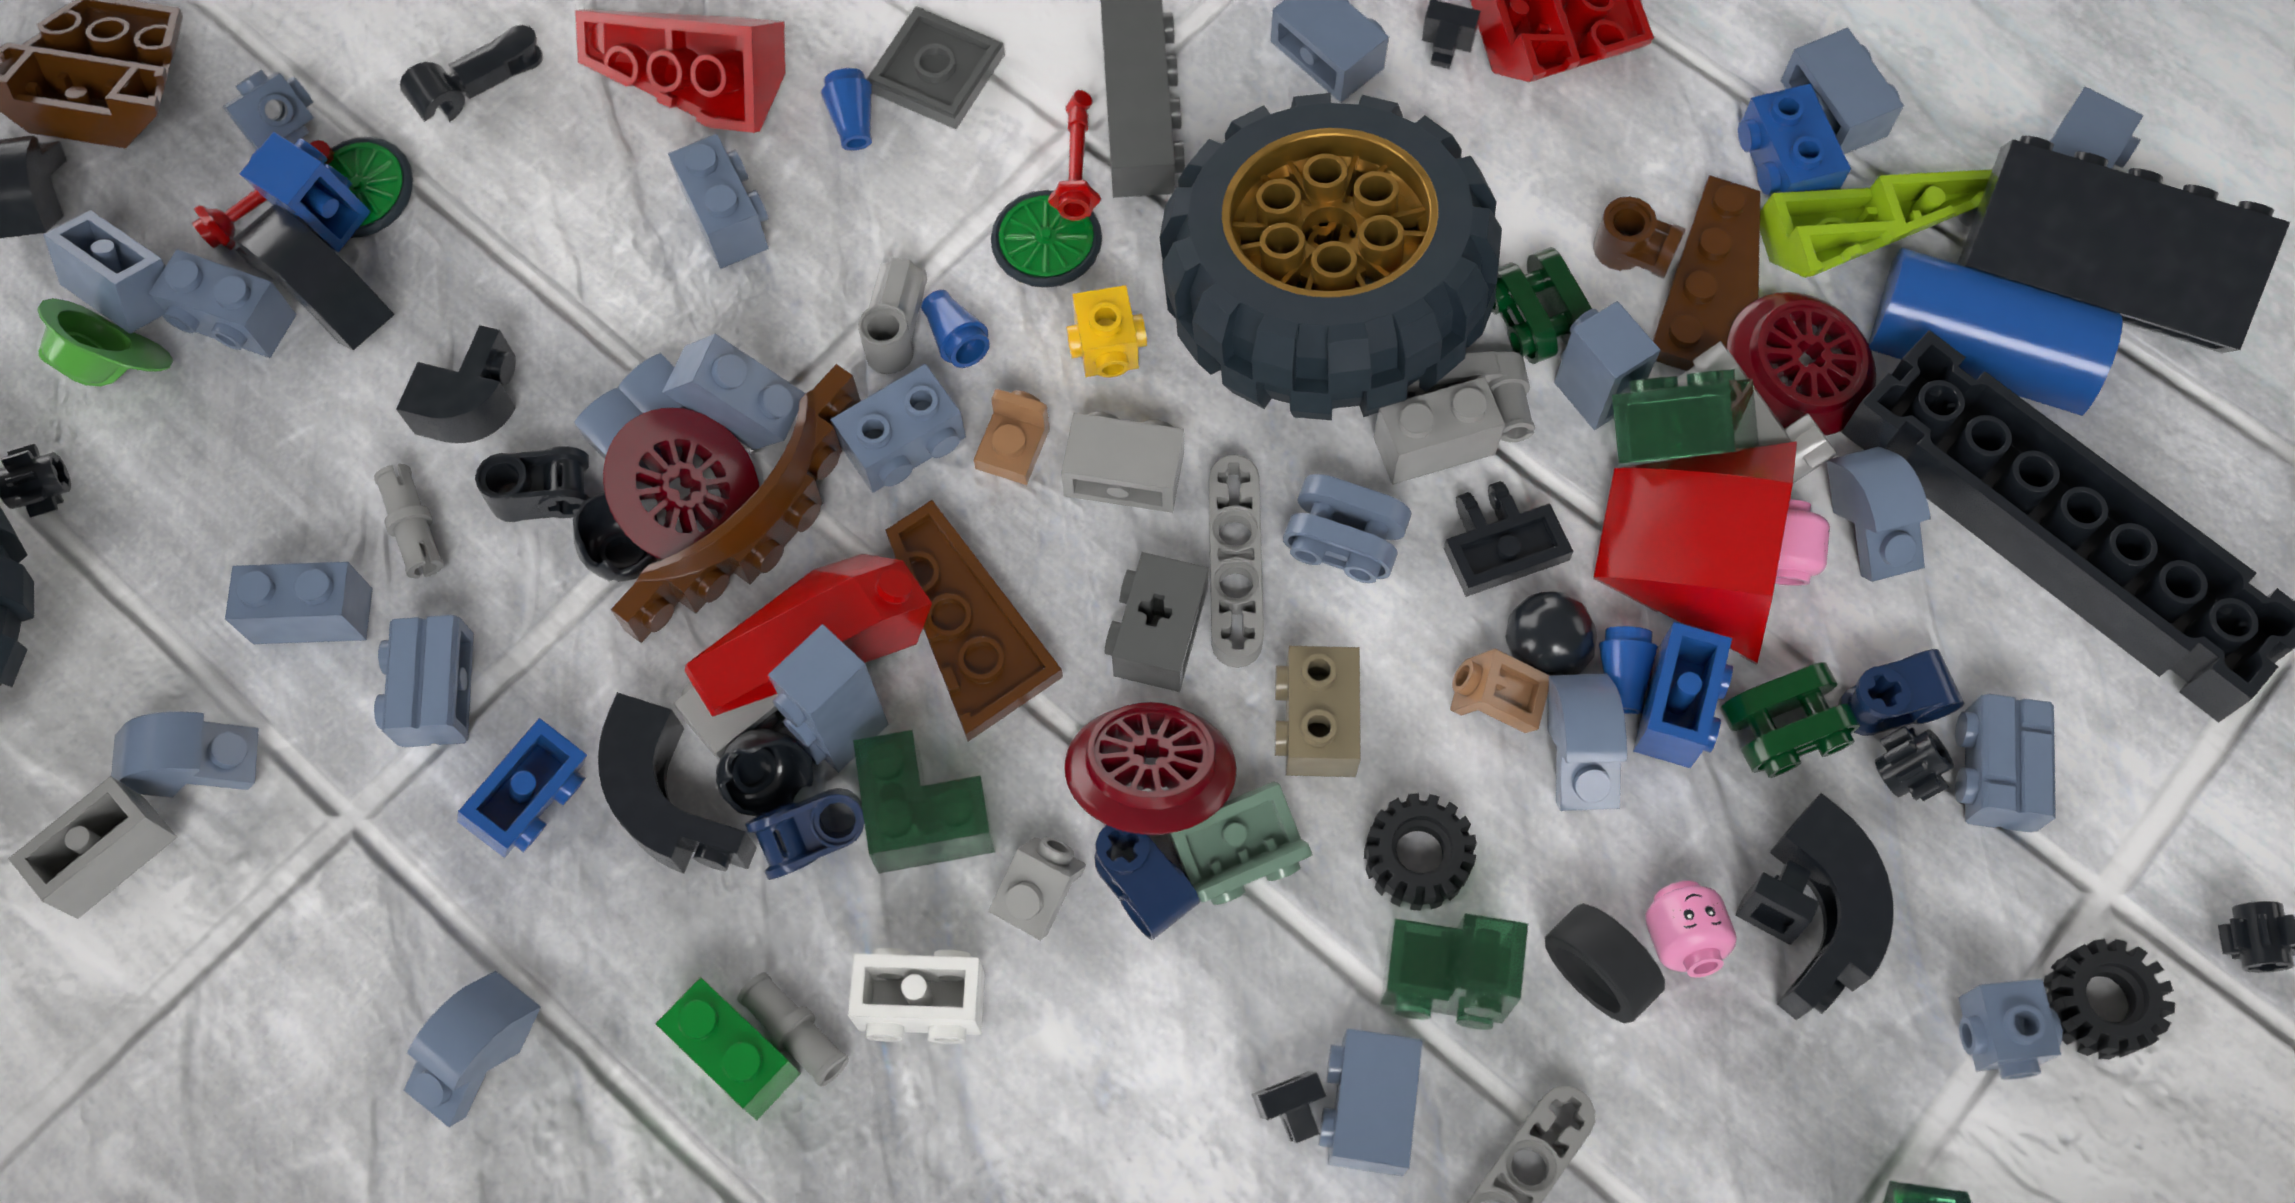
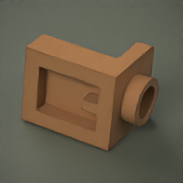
M995 389L991 399L993 415L974 457L975 469L1027 485L1050 430L1047 405L1034 395L1024 391L1016 390L1010 393Z
M1496 648L1466 659L1459 666L1452 682V688L1455 692L1450 710L1460 716L1478 710L1523 733L1538 730L1548 694L1549 675Z

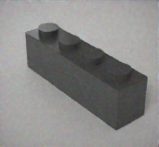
M1100 0L1113 198L1173 194L1175 191V173H1183L1185 169L1183 141H1173L1172 129H1181L1180 97L1170 98L1169 86H1178L1176 54L1166 55V44H1174L1173 12L1163 13L1162 0Z

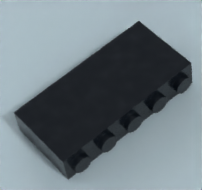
M2024 135L2021 136L2020 141L2012 139L2000 148L1957 264L2120 313L2123 323L2219 353L2241 350L2288 230L2289 221L2272 217L2274 209L2264 204L2240 201L2238 206L2219 201L2217 200L2219 193L2207 187L2186 184L2182 190L2162 184L2164 177L2153 171L2130 168L2128 173L2108 168V159L2096 154L2075 152L2074 157L2052 151L2054 144L2039 137Z

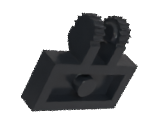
M1499 481L1488 486L1489 501L1498 521L1487 524L1477 501L1471 493L1467 492L1456 497V507L1466 532L1446 539L1443 549L1465 597L1570 561L1574 551L1550 503L1520 513L1506 484Z

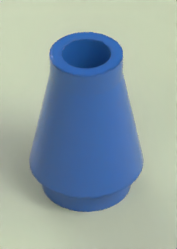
M842 68L830 72L824 78L821 96L839 134L841 147L849 151L867 148L872 143L870 133L872 85L865 79L864 73L856 68Z
M936 290L925 297L921 309L928 319L942 359L958 368H966L978 363L987 354L990 347L987 327L957 303L946 290Z
M1632 626L1610 627L1605 629V641L1599 643L1603 674H1608L1616 685L1622 701L1624 714L1643 713V700L1658 646L1652 643L1653 632L1649 629Z

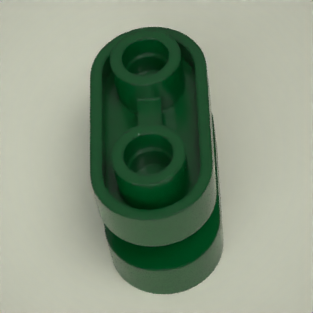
M1552 247L1528 256V273L1525 275L1521 268L1513 262L1498 267L1496 297L1492 312L1494 314L1500 313L1506 323L1508 338L1513 351L1525 357L1532 364L1556 356L1558 352L1557 338L1561 337L1567 345L1571 335L1570 327L1582 314L1592 309L1564 259Z
M1826 662L1804 667L1748 689L1734 696L1720 707V711L1731 731L1750 728L1755 740L1744 746L1741 752L1753 773L1765 771L1769 778H1773L1799 766L1802 763L1799 757L1818 750L1821 757H1826L1849 747L1855 742L1851 734L1860 727V724L1849 704H1841L1830 708L1824 698V695L1838 685ZM1802 706L1807 715L1806 718L1777 729L1772 720L1773 717Z

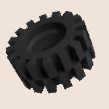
M1419 793L1408 794L1407 800L1402 803L1398 797L1389 802L1386 811L1380 810L1374 819L1373 825L1370 827L1364 848V859H1367L1366 873L1369 879L1374 877L1376 880L1374 888L1381 896L1385 892L1392 896L1390 903L1400 907L1402 901L1411 903L1410 910L1421 911L1422 906L1430 904L1431 909L1441 907L1445 899L1448 898L1451 901L1458 895L1474 867L1477 856L1474 854L1477 842L1475 834L1469 835L1468 832L1471 823L1466 816L1459 819L1455 815L1458 807L1450 801L1446 808L1437 804L1439 796L1429 794L1427 801L1419 800ZM1414 831L1425 832L1432 835L1439 842L1443 852V859L1436 869L1427 873H1417L1407 869L1401 863L1397 855V843L1407 833Z
M2106 939L2094 940L2066 954V956L2057 960L2050 967L2054 971L2045 976L2043 983L2045 987L2051 988V991L2046 993L2049 1006L2054 1007L2061 1024L2066 1029L2062 1037V1041L2066 1045L2078 1041L2080 1045L2077 1052L2086 1056L2098 1052L2099 1059L2110 1060L2114 1057L2120 1056L2121 1058L2146 1048L2160 1040L2157 1037L2158 1035L2167 1032L2171 1022L2165 1020L2164 1017L2175 1013V1002L2164 1001L2163 996L2174 990L2170 980L2158 983L2154 975L2164 971L2158 961L2148 966L2142 963L2148 952L2139 946L2127 952V941L2115 939L2106 944ZM2093 977L2110 978L2124 992L2129 1009L2122 1021L2111 1022L2104 1020L2092 1009L2087 998L2086 989Z

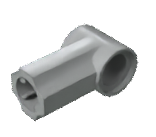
M892 258L890 262L880 265L869 308L862 313L859 319L858 330L865 358L873 370L882 374H894L904 370L913 358L912 337L927 283L926 270L914 265L911 260ZM886 337H893L887 341H879Z

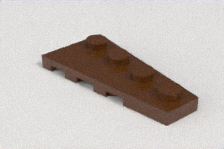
M1709 175L1652 340L1660 349L1656 362L1688 371L1695 366L1692 360L1721 341L1727 348L1729 332L1735 319L1745 307L1759 299V190Z
M930 500L885 530L895 558L904 561L932 602L923 629L968 742L1063 678L1061 667L933 500Z

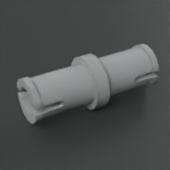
M398 464L397 469L400 476L396 477L393 465L386 466L376 472L374 480L379 487L388 514L384 519L387 532L391 536L396 537L405 564L406 574L410 578H419L420 572L418 567L420 566L422 567L424 577L436 574L443 568V561L438 554L429 528L433 523L430 510L426 506L421 505L410 467L405 464Z
M765 972L758 974L741 989L737 1001L745 1006L771 1034V1044L779 1052L787 1050L814 1078V1081L820 1087L829 1084L844 1070L848 1064L849 1057L845 1053L840 1052L814 1024L815 1015L807 1007L802 1006L798 1008L774 984L768 974Z

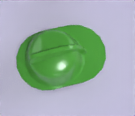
M52 298L42 300L37 308L40 319L46 325L38 350L39 357L43 362L75 382L85 386H104L114 383L129 368L141 371H163L169 369L173 363L170 353L158 343L135 332L129 334L118 325L111 323L84 306L67 300Z

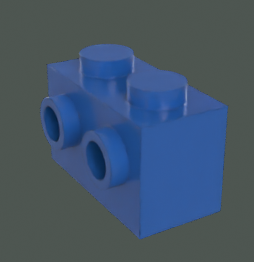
M1811 83L1751 98L1743 119L1738 125V139L1742 149L1745 152H1749L1757 168L1758 184L1763 194L1770 197L1773 193L1841 189L1851 167Z
M273 132L265 143L253 153L250 161L239 174L272 205L276 204L292 214L330 248L339 253L371 211L349 190L352 183L337 170L324 164L328 159L319 150L301 138L295 144H292Z
M1673 622L1658 647L1633 752L1687 768L1693 766L1703 751L1712 752L1721 725V719L1714 717L1718 698L1722 700L1725 698L1733 674V666L1726 664L1732 638Z
M539 718L459 809L457 822L504 858L514 847H517L524 853L546 827L547 824L539 817L549 805L556 800L564 806L585 781L586 777L578 771L583 767L587 754Z

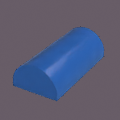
M1901 248L1890 266L1871 333L1869 347L1872 351L1902 360L1930 330L1966 357L1959 368L1977 380L1985 371L2019 397L2083 416L2098 396L2112 367L2122 334L2123 319L2122 315L2117 312Z

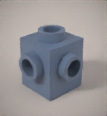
M262 69L237 84L235 87L241 95L222 106L255 150L260 148L273 132L292 144L296 143L299 138L302 139L309 133L304 124L314 119L307 109L314 102L294 76L285 80L281 73L275 72L267 77ZM270 100H275L280 106V113L274 119H270L265 113V106Z
M2043 979L1981 984L1958 997L1963 1016L1959 1024L1960 1039L1966 1053L1973 1057L1976 1072L1999 1070L2003 1080L2027 1078L2041 1074L2040 1064L2062 1055L2060 1050L2063 1037L2062 1026L2057 1013L2049 1007Z

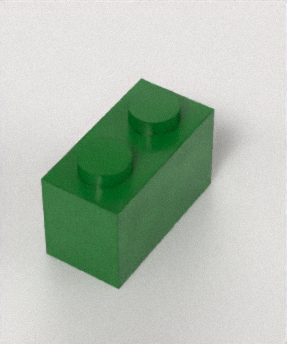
M701 977L655 1023L742 1109L756 1120L767 1111L801 1074L789 1060Z

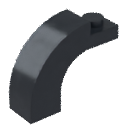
M276 204L271 206L233 238L239 245L236 249L237 253L251 267L268 274L310 312L339 344L353 351L395 315L359 275L324 241L292 214Z
M617 692L600 736L598 771L605 799L619 823L647 854L663 865L680 873H685L693 852H695L694 860L716 870L727 871L729 864L748 869L757 847L746 831L687 813L670 802L666 784L667 771L684 730L683 725L673 710Z
M1822 793L1808 805L1769 852L1784 865L1788 860H1791L1811 871L1807 885L1820 902L1819 905L1823 915V937L1817 953L1777 1002V1005L1795 1020H1798L1813 1008L1821 1014L1824 1013L1838 998L1845 986L1853 992L1869 981L1879 968L1887 952L1893 928L1894 905L1892 889L1887 871L1878 851L1855 820Z

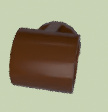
M1630 196L1619 197L1610 202L1605 208L1595 236L1593 249L1600 263L1610 269L1623 271L1638 266L1664 279L1686 228L1657 220L1652 207L1640 198ZM1620 232L1627 233V234H1629L1630 236L1623 235V234H1621Z

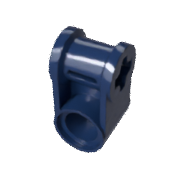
M1931 649L1913 654L1899 661L1874 666L1866 670L1858 679L1857 684L1843 693L1838 705L1849 704L1857 718L1860 727L1853 733L1871 736L1911 724H1924L1941 719L1956 712L1965 703L1941 652L1938 649Z
M834 788L798 803H790L749 820L745 823V826L749 833L756 834L768 863V867L764 872L767 879L771 880L797 871L818 858L847 847L857 841L863 832L865 812L863 803L856 794L848 789ZM832 803L846 804L854 812L855 822L846 831L832 832L825 828L821 822V812ZM776 830L779 831L787 852L784 851Z
M1105 825L1099 832L1095 843V869L1099 877L1119 899L1133 923L1147 938L1154 940L1200 903L1197 892L1187 877L1174 863L1166 858L1147 834L1130 833ZM1116 845L1121 851L1131 847L1133 849L1132 861L1128 862L1122 856L1114 861L1111 860L1112 846Z

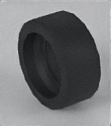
M1584 903L1576 906L1545 936V948L1552 962L1564 978L1594 1007L1614 1020L1622 1023L1634 1022L1665 989L1664 976L1647 949L1630 931L1597 907Z

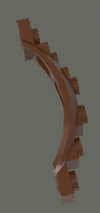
M835 364L823 379L799 400L797 421L784 453L767 479L739 510L693 545L661 561L649 564L640 573L637 581L610 609L625 632L642 643L651 632L661 630L669 622L674 613V607L678 602H681L697 614L706 602L711 603L722 595L729 583V577L733 573L751 585L761 573H767L777 565L783 555L784 547L798 531L804 532L811 527L817 519L820 507L823 504L815 481L826 478L834 470L842 453L835 428L832 426L830 419L861 402L854 377L851 373Z

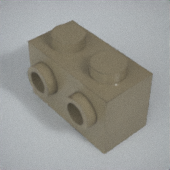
M1289 646L1286 666H1276L1275 700L1286 701V721H1275V756H1286V776L1356 777L1361 760L1360 647Z

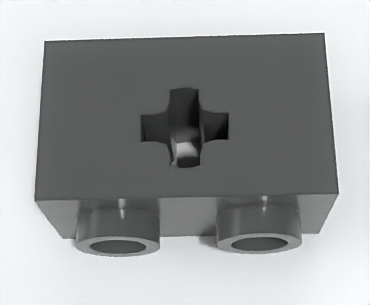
M1142 552L1137 570L1127 569L1119 599L1120 603L1127 605L1122 622L1112 621L1104 651L1106 655L1112 656L1114 677L1176 692L1181 691L1208 591L1209 567ZM1154 615L1164 617L1159 619L1156 627L1147 625L1152 622Z

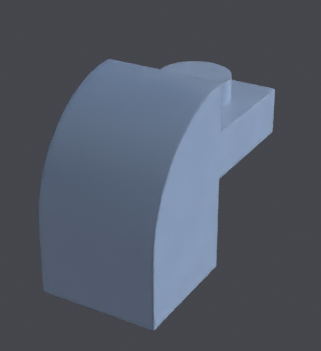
M1875 447L1828 460L1827 466L1833 513L1855 523L1861 577L1874 582L1925 568L1920 522L1930 520L1931 517L1924 489L1911 465L1899 454L1882 447Z
M1608 674L1549 676L1548 732L1557 746V806L1560 811L1620 809L1621 762H1627V735L1622 701L1616 685Z
M177 711L142 715L127 721L116 733L111 776L142 795L173 798L185 784L249 790L255 784L259 728L205 722L204 713Z
M497 971L465 986L436 1010L410 1045L407 1054L414 1058L416 1063L404 1091L448 1127L463 1120L471 1108L487 1071L520 1053L541 1006Z

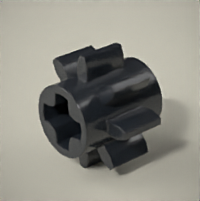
M36 444L8 451V456L1 458L4 467L0 468V498L3 503L10 509L25 506L30 518L58 510L57 504L64 503L61 494L71 490L68 470L59 455L52 452L40 456Z
M1903 726L1880 739L1887 753L1876 758L1875 765L1882 780L1894 795L1900 798L1910 792L1914 800L1921 798L1922 801H1925L1949 788L1941 775L1953 769L1954 764L1946 747L1933 731L1928 729L1918 735L1913 727L1908 729L1906 726Z
M2260 901L2236 905L2232 908L2233 918L2230 919V924L2218 925L2222 955H2232V959H2240L2243 971L2267 973L2284 971L2294 967L2292 956H2295V918L2291 914L2285 915L2282 903Z

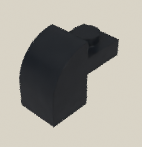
M34 135L0 139V239L46 233L64 217L49 177L67 161L60 141L39 143L38 137Z
M479 325L459 372L417 362L396 410L415 435L458 444L474 442L488 437L509 420L516 408L503 388V385H507L514 375L516 356L499 329Z

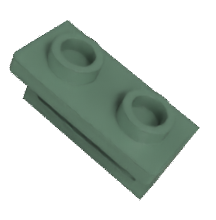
M1275 781L1226 801L1213 816L1194 827L1168 833L1183 873L1196 890L1199 900L1201 902L1211 900L1213 905L1227 903L1242 896L1246 892L1244 885L1266 876L1267 881L1288 877L1301 868L1299 861L1313 855L1309 844L1301 839L1281 786Z

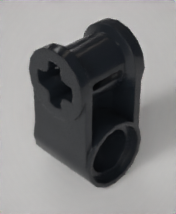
M558 446L531 452L498 453L489 456L481 462L476 470L475 481L490 510L497 518L505 522L552 517L574 518L582 502L590 498L584 493V472L589 468V455L579 448ZM517 483L509 492L498 493L506 484Z

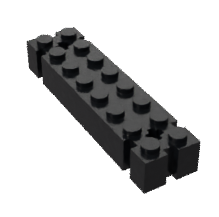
M1930 330L1902 358L1892 375L1888 373L1861 401L1841 432L1863 450L1882 447L1902 456L1915 471L1929 501L2158 677L2169 669L2187 682L2179 693L2218 723L2252 700L2279 667L2275 663L2295 648V601L2278 588L2266 596L2252 586L2249 582L2257 574L2254 570L1984 371L1976 380L1963 371L1959 366L1966 357Z

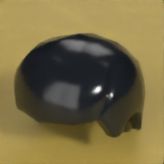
M600 492L582 502L573 518V539L578 557L588 570L607 581L623 582L637 579L649 564L657 562V557L637 546L620 528L608 506L605 492ZM655 515L654 520L658 522L657 515Z
M1550 591L1536 593L1527 597L1512 611L1508 617L1505 638L1513 658L1549 676L1579 675L1595 656L1597 632L1587 608L1581 602L1565 593Z
M766 727L746 731L737 737L727 747L716 768V783L722 798L737 813L754 817L793 803L799 790L805 786L811 787L814 780L812 758L788 734Z

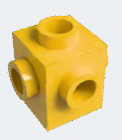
M1123 285L1072 294L1075 325L1066 326L1071 358L1082 357L1085 377L1099 375L1112 378L1120 376L1128 370L1139 369L1138 348L1147 346L1146 329L1143 315H1132L1127 286Z

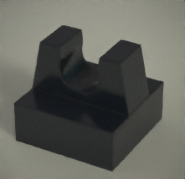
M1430 0L1425 15L1422 41L1433 43L1430 65L1450 69L1456 49L1471 53L1477 33L1480 10L1439 0Z
M1788 860L1780 876L1772 877L1763 872L1743 896L1735 916L1791 945L1812 922L1820 904L1819 901L1803 893L1811 871Z
M1307 1071L1251 1094L1260 1118L1270 1120L1280 1116L1291 1142L1294 1141L1297 1144L1320 1134L1309 1103L1326 1097L1317 1072Z

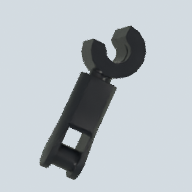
M514 26L490 44H486L448 64L452 73L450 75L446 73L442 66L434 62L415 64L402 75L400 80L401 92L424 122L434 116L437 108L451 122L459 115L465 104V96L462 92L467 98L471 99L509 79V77L539 66L543 60V54L540 47L536 45L537 36L529 26Z

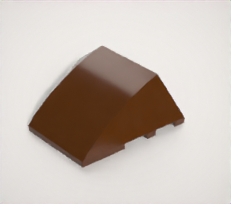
M73 0L37 23L36 25L40 33L23 44L7 42L0 47V112L31 134L126 149L158 115L170 65L180 36L183 19L180 8L134 0Z

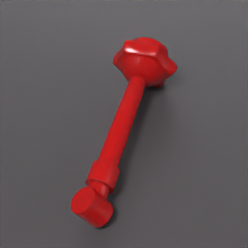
M1083 90L1075 91L1065 107L1068 114V131L1070 132L1069 181H1059L1056 189L1048 198V203L1057 209L1062 217L1074 221L1090 217L1093 209L1101 201L1099 193L1087 181L1082 180L1085 133L1088 131L1089 121L1087 111L1093 102L1092 97Z
M314 140L310 143L328 159L324 164L332 162L334 152L326 142ZM255 189L225 212L220 209L199 205L194 208V211L200 218L195 220L192 225L213 249L222 244L224 247L232 250L236 245V242L233 240L235 235L234 222L266 202L267 199Z

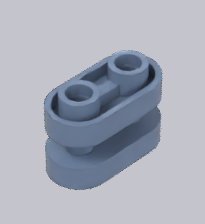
M1323 474L1307 476L1297 501L1300 507L1308 513L1293 514L1283 536V542L1290 548L1292 557L1309 565L1324 563L1342 569L1348 577L1362 583L1370 584L1375 583L1377 579L1388 578L1391 575L1398 552L1387 540H1399L1404 537L1412 515L1409 507L1392 496Z

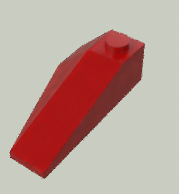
M575 10L578 63L626 87L634 86L656 97V102L668 108L677 107L695 116V121L709 128L750 133L760 132L785 76L784 21L742 17Z
M860 554L813 569L689 661L684 671L708 711L714 717L776 695L777 692L768 674L822 624L866 663L917 645L932 602L903 560Z

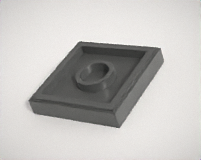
M915 6L866 80L872 85V94L957 130L1005 56L1004 43Z

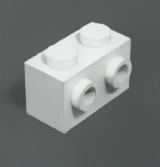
M877 948L873 950V954L854 953L848 1017L859 1031H866V1038L869 1040L898 1042L903 1040L904 1032L928 1033V1040L935 1043H964L966 1034L981 1035L985 972L979 958L971 957L970 953L959 950H939L934 952V956L910 955L909 951L898 948Z

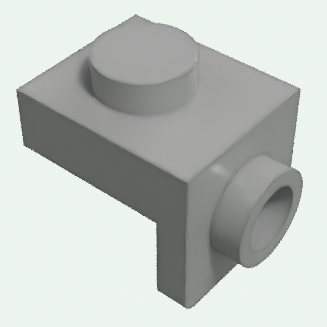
M1043 837L1042 839L1034 838L1017 849L988 912L1036 939L1042 940L1048 935L1071 884L1082 876L1086 864L1074 858V851L1063 842L1049 837Z

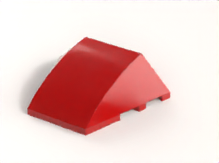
M1470 0L1472 8L1480 10L1478 27L1492 72L1525 82H1532L1592 62L1626 54L1649 45L1654 39L1641 0Z
M1797 441L1614 468L1593 579L1655 612L1659 611L1684 625L1732 638L1730 649L1757 665L1774 593L1793 486Z

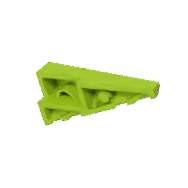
M1992 169L1880 175L1870 188L1773 193L1760 210V233L1769 262L1804 278L1817 275L1979 207Z

